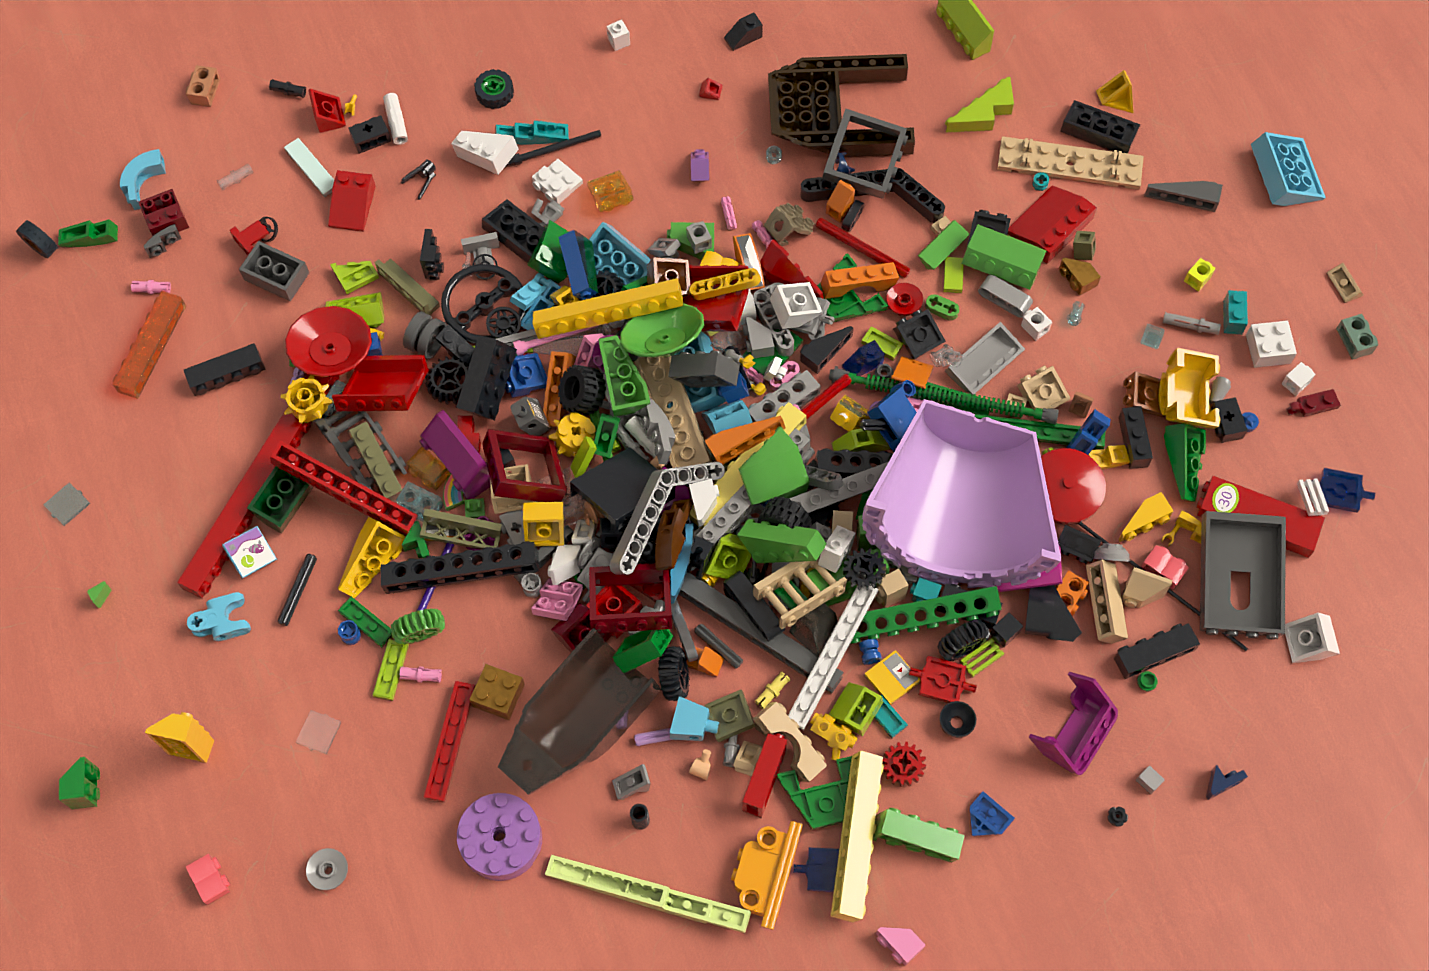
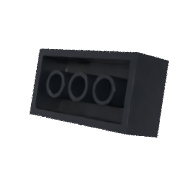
M479 335L456 408L495 421L517 349L499 340Z

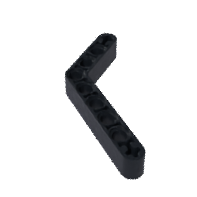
M898 168L895 177L890 178L889 183H892L890 192H895L931 223H935L943 218L945 211L944 203L903 169ZM888 169L850 173L848 175L882 186ZM822 177L805 179L801 183L800 197L806 202L829 200L837 184L824 180ZM855 190L854 196L869 195Z

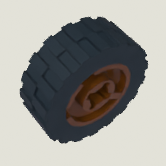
M28 220L16 230L18 236L26 244L45 258H49L58 248L45 232Z

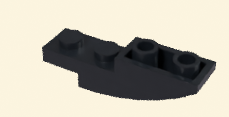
M447 325L435 340L448 351L447 353L451 357L454 355L456 360L461 357V362H465L469 366L474 347L451 326Z

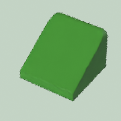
M103 581L89 589L87 593L93 603L100 608L112 589Z

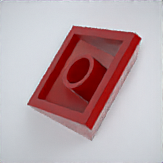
M310 88L308 92L319 132L322 133L345 127L346 123L340 98Z

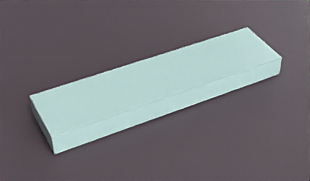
M297 138L284 147L285 151L321 194L326 197L332 193L334 179L303 142Z

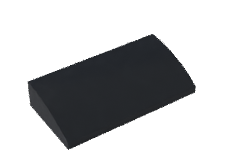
M1074 100L1063 121L1060 132L1111 151L1117 150V152L1122 151V153L1128 154L1141 124Z
M508 199L482 218V228L488 233L497 232L498 241L525 262H529L545 229L542 225Z

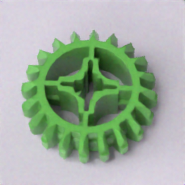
M438 609L418 610L405 614L403 617L395 620L391 624V633L398 644H411L441 633L445 628V620Z

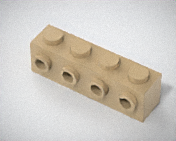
M1102 559L1086 565L1098 640L1113 644L1128 639L1116 564Z

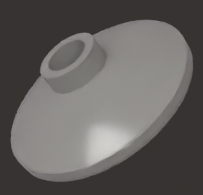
M331 848L322 849L314 853L306 866L308 881L319 890L335 889L342 884L348 873V863L344 855L338 850ZM327 868H332L330 874H325Z

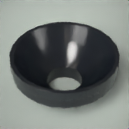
M953 701L943 707L939 721L942 730L948 736L963 738L974 730L977 718L971 706L961 701ZM960 718L963 725L960 728H954L951 725V719Z

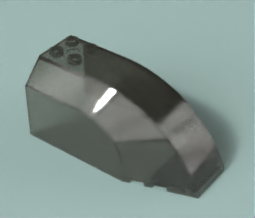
M594 628L524 706L521 718L515 726L514 734L510 743L508 742L498 765V768L528 795L602 756L619 740L661 691V688L652 677L647 679L636 668L623 673L616 666L612 658L616 651L605 642Z

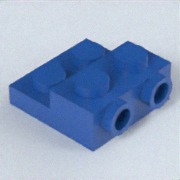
M538 353L516 356L505 386L506 392L510 393L513 398L529 395L532 390L546 388L547 375Z

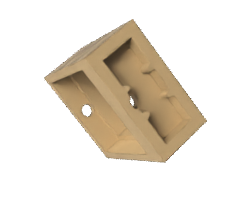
M528 464L504 468L507 479L531 482ZM491 485V500L495 514L522 510L523 503L533 502L494 496Z

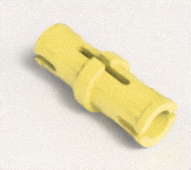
M780 672L771 684L765 686L764 692L755 699L754 702L757 705L760 704L761 709H764L774 697L777 698L780 694L779 691L790 681L787 675L784 678L785 673Z

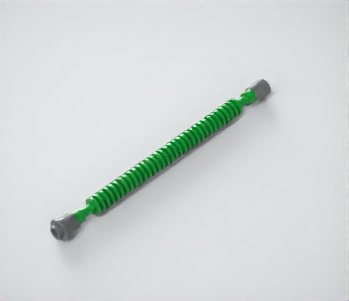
M838 366L831 369L829 374V380H832V384L842 375L847 374L851 378L850 384H863L865 389H868L870 386V390H873L875 387V391H878V388H880V392L884 388L885 393H887L888 389L890 393L891 388L899 384L897 380L894 383V379L890 382V378H887L886 381L885 377H882V380H880V376H877V379H875L876 375H873L871 378V374H868L867 377L857 376L855 373L839 369ZM926 385L925 389L915 386L916 392L913 395V398H916V395H918V399H921V396H923V400L927 396L929 401L932 397L934 402L937 398L938 403L942 399L944 404L945 400H947V404H950V401H952L951 405L957 402L956 406L962 403L961 407H964V404H966V408H969V405H971V409H974L975 405L976 410L980 406L981 411L985 407L986 412L991 408V413H993V409H996L995 413L997 414L998 410H1000V414H1003V411H1005V415H1008V412H1010L1009 416L1015 413L1014 417L1020 414L1019 418H1022L1023 415L1033 416L1034 419L1055 425L1059 412L1058 409L1026 408L1024 407L1025 403L1019 406L1020 402H1017V405H1015V401H1012V405H1010V400H1007V404H1005L1004 399L1000 403L999 398L995 402L996 398L994 397L992 401H990L991 397L985 400L986 396H983V399H981V395H978V398H976V394H973V397H971V393L966 396L967 392H964L962 396V391H959L957 395V391L954 390V394H952L951 389L947 393L946 388L944 392H942L943 388L937 391L938 387L932 390L933 386H930V389H928V385Z

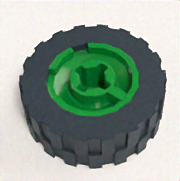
M491 69L489 71L486 70L476 78L474 84L475 93L481 105H484L486 108L499 109L511 102L514 96L512 79L506 72L499 69Z

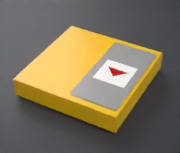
M896 650L864 675L890 705L920 683V678L909 676L910 666Z

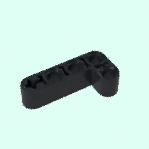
M738 571L723 581V591L729 599L734 602L736 601L765 640L769 642L784 632L785 628L781 629L779 627V618L763 598L757 600L753 596V585L741 571Z

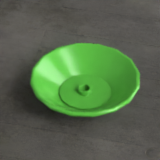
M683 303L681 307L633 317L626 323L620 333V344L628 353L639 357H670L679 353L699 336L704 327V316L696 307Z

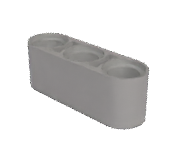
M988 275L978 289L982 297L1020 318L1023 317L1033 304V300L1029 295L994 275Z

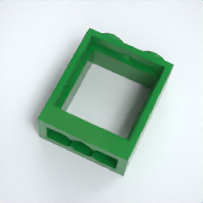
M669 629L636 632L623 640L612 658L616 666L623 673H626L662 656L673 635Z

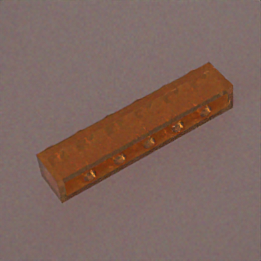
M161 291L159 297H156L151 312L147 314L143 327L139 329L135 342L130 346L129 354L122 361L121 369L113 379L112 385L118 393L137 399L140 397L186 308L182 297Z

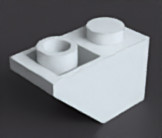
M581 545L557 547L556 552L552 556V564L548 567V576L551 577L553 585H558L580 573L581 567H578L577 564L582 552Z

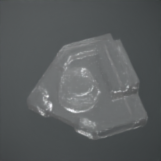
M739 323L737 332H718L714 334L710 346L721 352H724L727 346H734L739 348V351L747 350L746 341L748 340L745 338L743 328Z

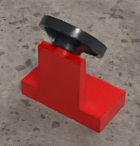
M262 217L241 232L236 226L229 231L233 240L248 256L254 248L252 245L259 240L271 242L276 238L278 225L272 217ZM266 219H270L273 222L274 229H271ZM270 232H273V236L270 239H263Z

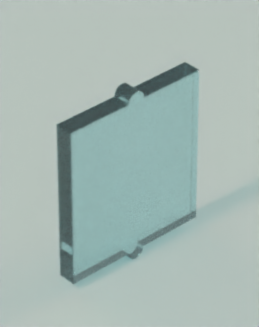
M69 482L43 505L52 513L51 516L53 518L56 517L65 526L84 510L90 502L82 495L80 490L78 491Z

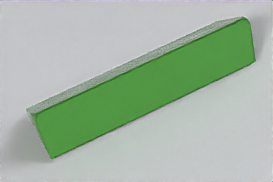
M953 220L917 256L927 269L933 270L970 234L958 222Z

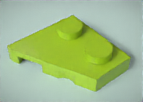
M371 261L347 262V265L330 264L346 294L379 278Z

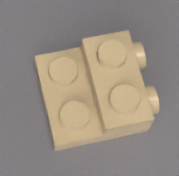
M1043 366L1035 370L1036 375L1031 377L1029 374L1021 378V383L1017 385L1022 396L1029 401L1032 409L1036 407L1054 409L1071 399L1053 366L1049 368Z

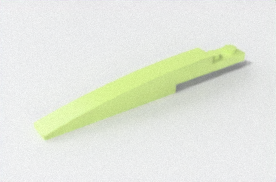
M551 855L545 872L546 876L704 924L710 923L742 933L746 932L751 912L745 909L679 892L667 886Z

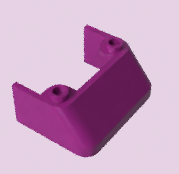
M444 410L438 412L421 433V440L419 442L426 451L430 450L436 454L452 474L454 487L458 491L462 490L465 499H474L491 487L488 467L481 455Z
M1069 672L1068 676L1076 687L1070 696L1071 703L1075 709L1056 739L1052 736L1042 738L1030 734L1029 738L1044 756L1071 773L1082 775L1116 722L1118 710L1096 679Z

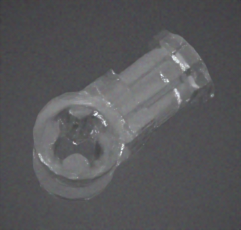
M944 344L940 350L930 353V358L936 367H945L946 365L958 367L963 359L962 354L953 350V347H950L948 344Z

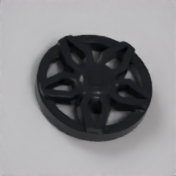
M498 307L488 314L486 327L489 334L497 339L505 337L503 336L505 331L508 336L519 333L521 319L515 310L509 307ZM505 311L510 312V313H512L513 315H509V316L507 317V314L505 313ZM495 313H497V319H490ZM518 321V327L515 329L513 325ZM490 327L496 328L495 333L491 330Z

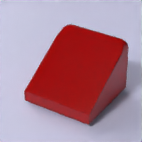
M707 78L701 84L699 97L719 100L723 85Z

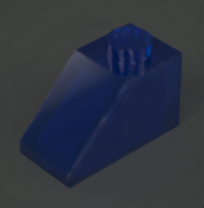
M874 340L853 353L842 364V368L850 373L857 374V376H862L883 364L885 354Z

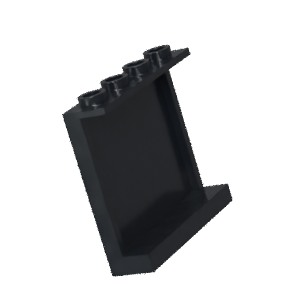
M629 447L570 481V495L572 497L577 494L581 495L611 521L610 530L617 534L627 527L652 472L658 469ZM676 486L672 487L665 504L675 498Z

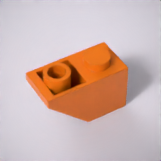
M840 180L826 205V214L839 223L846 217L854 203L855 189L851 184Z

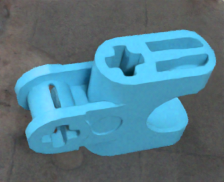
M236 592L208 600L206 602L207 610L195 612L188 617V628L197 637L212 634L215 641H223L248 634L251 631V626L247 621L229 620V614L234 609L243 606L245 602L244 595Z

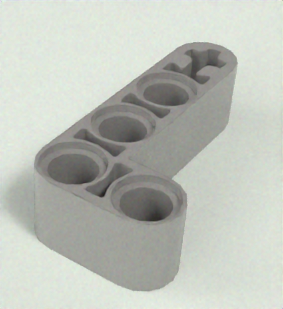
M774 283L754 293L756 314L762 325L771 330L773 343L778 353L782 356H791L794 351V339L788 328L782 329L770 301L776 286L784 284Z

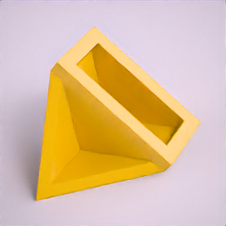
M1125 70L1096 90L1102 105L1134 113L1132 84Z

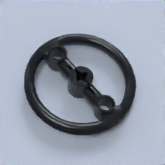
M477 264L466 267L457 272L448 281L443 290L441 308L445 322L466 341L476 344L479 335L466 331L470 328L471 322L479 315L488 316L494 309V303L502 297L510 296L512 291L517 292L523 285L511 272L496 265ZM478 273H490L502 277L495 289L490 293H479L475 298V305L467 311L459 312L455 318L452 317L449 307L450 296L455 286L461 280ZM506 285V286H508L509 288H508V289H502L501 287ZM519 308L518 315L522 320L526 315L527 310L524 311L521 308ZM461 319L468 320L466 323L460 322ZM518 321L513 325L515 329L518 327ZM483 335L484 337L495 339L491 335Z

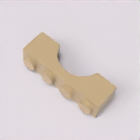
M769 703L753 717V720L764 734L778 732L785 735L791 741L794 757L790 766L795 770L802 782H810L827 766L823 755L819 751L814 750L811 746V740L799 731V725L795 720L788 717L786 714L787 710L781 703Z

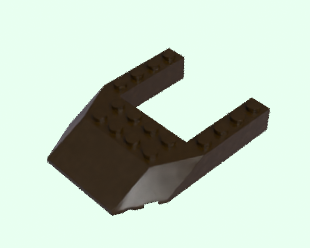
M907 54L805 57L796 60V63L790 66L785 65L779 70L768 73L771 135L808 149L830 154L842 120L839 83L906 81L908 73ZM909 127L905 133L908 136L906 145H901L900 151L903 152L902 155L914 153V127ZM875 129L846 130L839 153L846 152L844 157L893 155L898 137Z

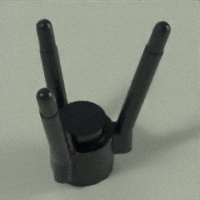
M426 159L419 167L403 177L401 183L404 184L416 174L423 178L428 177L418 196V200H420L431 180L436 176L434 173L436 167L430 160Z
M752 558V568H748V571L745 569L743 574L754 587V584L764 579L769 563H764L760 573V569L756 568V561Z

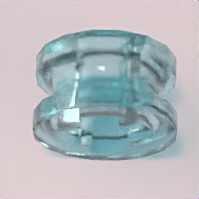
M771 146L766 150V160L770 164H777L781 161L782 151L779 147Z

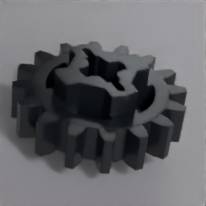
M861 548L860 553L854 550L853 556L847 555V561L843 562V575H845L847 582L851 581V587L858 585V590L865 587L866 591H868L869 586H872L874 589L876 588V582L882 584V579L886 577V564H883V557L878 558V552L871 554V549L864 552V549Z

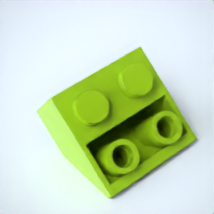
M848 682L829 715L835 718L836 722L847 725L855 733L863 737L882 706L883 698L865 686Z

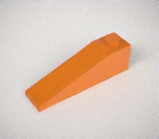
M551 351L543 407V412L550 427H557L554 420L561 421L565 410L559 402L558 386L564 371H567L568 367H572L576 360V356L567 352Z
M780 415L720 431L717 434L711 435L705 440V443L715 461L723 465L773 436L779 426L783 429L786 427Z

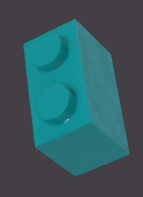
M1228 290L1223 300V330L1227 334L1242 335L1248 325L1247 291Z

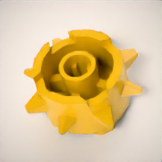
M312 375L308 379L299 378L292 380V383L288 386V392L281 394V398L289 406L284 414L292 413L299 419V423H309L322 418V415L328 410V405L333 402L324 393L329 385L321 386Z
M570 412V415L565 416L561 421L554 420L557 430L549 435V439L556 441L558 454L562 453L567 457H575L584 437H592L594 440L596 430L590 418L577 412Z

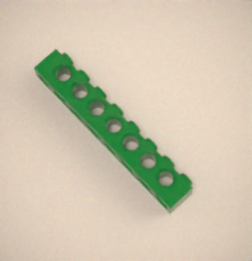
M997 586L867 611L862 622L867 624V630L864 633L856 631L850 644L861 642L860 638L868 637V639H879L880 634L885 633L888 634V637L899 635V631L906 629L908 633L919 631V627L926 625L927 629L939 627L938 623L946 622L947 625L959 623L958 619L962 618L972 621L979 619L978 615L986 614V617L997 616L998 611L1002 610ZM975 600H984L985 608L982 610L976 609L974 607ZM957 603H963L966 610L964 613L959 614L955 612L954 606ZM937 607L945 608L946 614L944 617L940 618L935 615L934 611ZM921 610L926 613L924 621H917L915 619L917 611ZM903 614L906 616L907 621L904 625H898L895 622L897 615ZM879 618H884L887 621V626L884 629L876 627V621Z

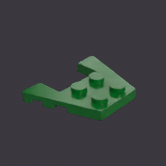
M847 253L841 262L835 265L833 270L857 267V264ZM819 283L817 286L823 292L821 284ZM853 289L841 297L826 298L830 302L826 315L834 317V322L888 309V305L879 293L864 302L860 300Z
M852 756L835 761L840 781L801 790L795 770L777 774L778 781L811 830L843 823Z

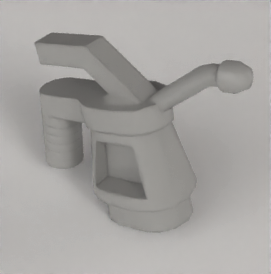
M537 199L531 213L542 220V223L539 224L543 227H546L549 220L555 222L563 215L562 212L565 208L553 199L550 203H547L541 215L539 211L544 201Z

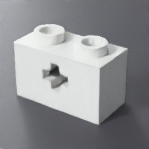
M837 525L827 540V545L821 552L818 565L836 573L852 548L855 532Z

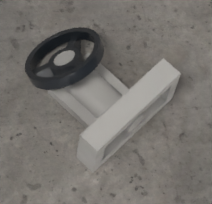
M497 232L461 239L464 255L474 254L472 265H494L495 261L496 266H498L491 252V249L500 248ZM475 274L478 278L484 280L490 279L495 276V274H493L489 277H481L478 274Z

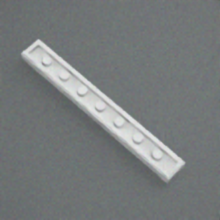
M858 586L856 587L788 714L790 719L797 722L800 729L804 730L874 600L878 592L877 588L874 589L872 586H869V590L866 591L865 587H862L860 590H858Z

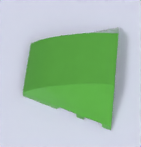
M780 426L775 430L774 435L770 439H766L764 445L757 452H754L739 468L752 505L767 503L773 497L779 498L780 496L789 499L806 493L810 482L798 446Z

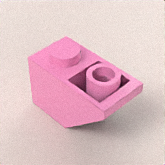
M880 927L876 933L878 935V942L884 948L888 946L893 952L891 954L892 957L899 964L903 963L905 966L925 947V944L911 929Z

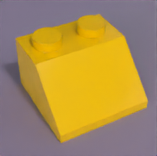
M563 502L523 503L524 541L534 542L536 546H564Z

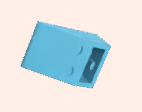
M737 400L729 404L724 403L701 413L713 434L752 423L749 409L743 400Z

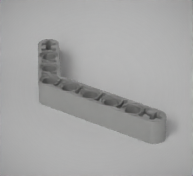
M712 462L652 472L611 559V571L616 575L631 574L634 571L673 486L697 483L709 479H721L725 473L724 466L720 462Z

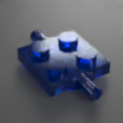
M1329 468L1322 470L1319 484L1328 507L1358 513L1362 498L1375 499V492L1364 491L1362 485L1363 475Z
M809 847L806 865H793V873H806L808 880L807 891L834 892L839 849Z

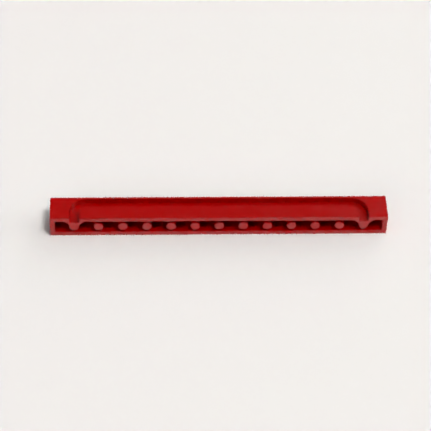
M339 375L330 377L314 376V379L321 386L329 385L324 392L327 398H329L333 387L337 386ZM283 413L177 583L183 590L200 598H203L210 591L212 582L220 575L225 561L230 559L222 545L243 534L245 529L252 523L254 514L247 507L275 468V465L270 463L272 452L280 440L297 449L301 444L304 434L310 430L312 421L309 423H299V419L292 413L286 415Z

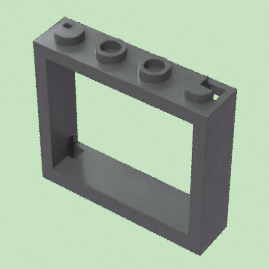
M845 109L822 179L836 184L842 180L845 183L851 184L857 191L884 199L885 193L889 194L892 183H889L890 178L895 177L898 169L894 167L896 161L900 162L903 154L900 151L901 145L905 146L908 136L905 135L907 128ZM849 121L898 137L882 186L833 170Z

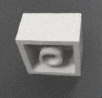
M1288 321L1251 324L1246 333L1254 368L1291 364L1297 354Z

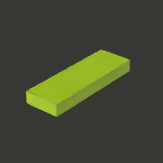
M388 640L373 697L393 701L400 678V668L403 667L409 647L408 643L398 644L395 640Z

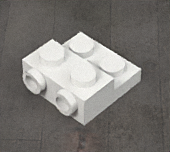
M559 159L554 161L549 167L543 166L532 176L534 188L537 191L541 190L549 201L553 199L558 204L583 184V179Z

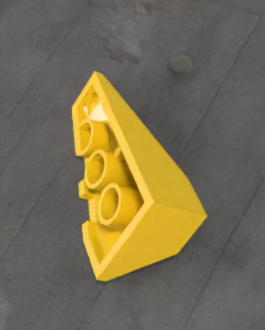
M368 517L358 535L338 590L356 598L372 582V579L381 572L382 564H387L399 556L406 536Z

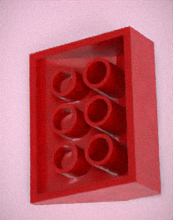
M1052 185L1009 227L1007 234L1015 239L1047 250L1043 262L1048 264L1075 237L1077 231H1082L1093 220L1097 207L1080 195Z

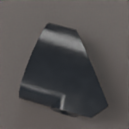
M1054 585L1030 588L1025 634L1046 636L1048 639L1073 642L1082 634Z

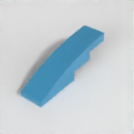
M685 524L684 537L686 539L675 567L669 569L671 604H674L682 588L688 569L693 539V524Z

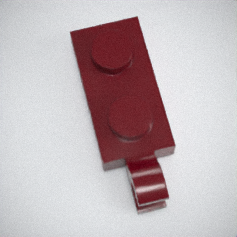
M1334 389L1299 397L1297 402L1290 403V407L1286 409L1289 415L1302 412L1303 417L1338 409L1341 404Z

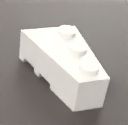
M461 131L451 143L457 157L498 175L519 150L514 136Z

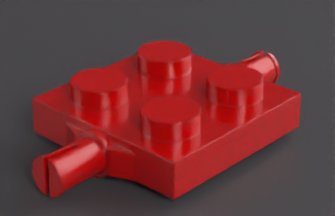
M929 655L922 670L912 667L909 670V676L920 678L918 695L946 703L959 701L963 690L975 693L977 685L965 682L967 666Z

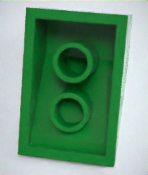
M549 220L527 266L557 284L563 281L568 273L558 237L569 231Z

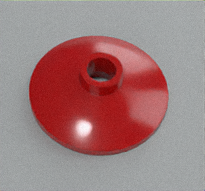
M898 283L889 289L886 301L888 307L896 314L911 315L922 307L923 294L913 284Z

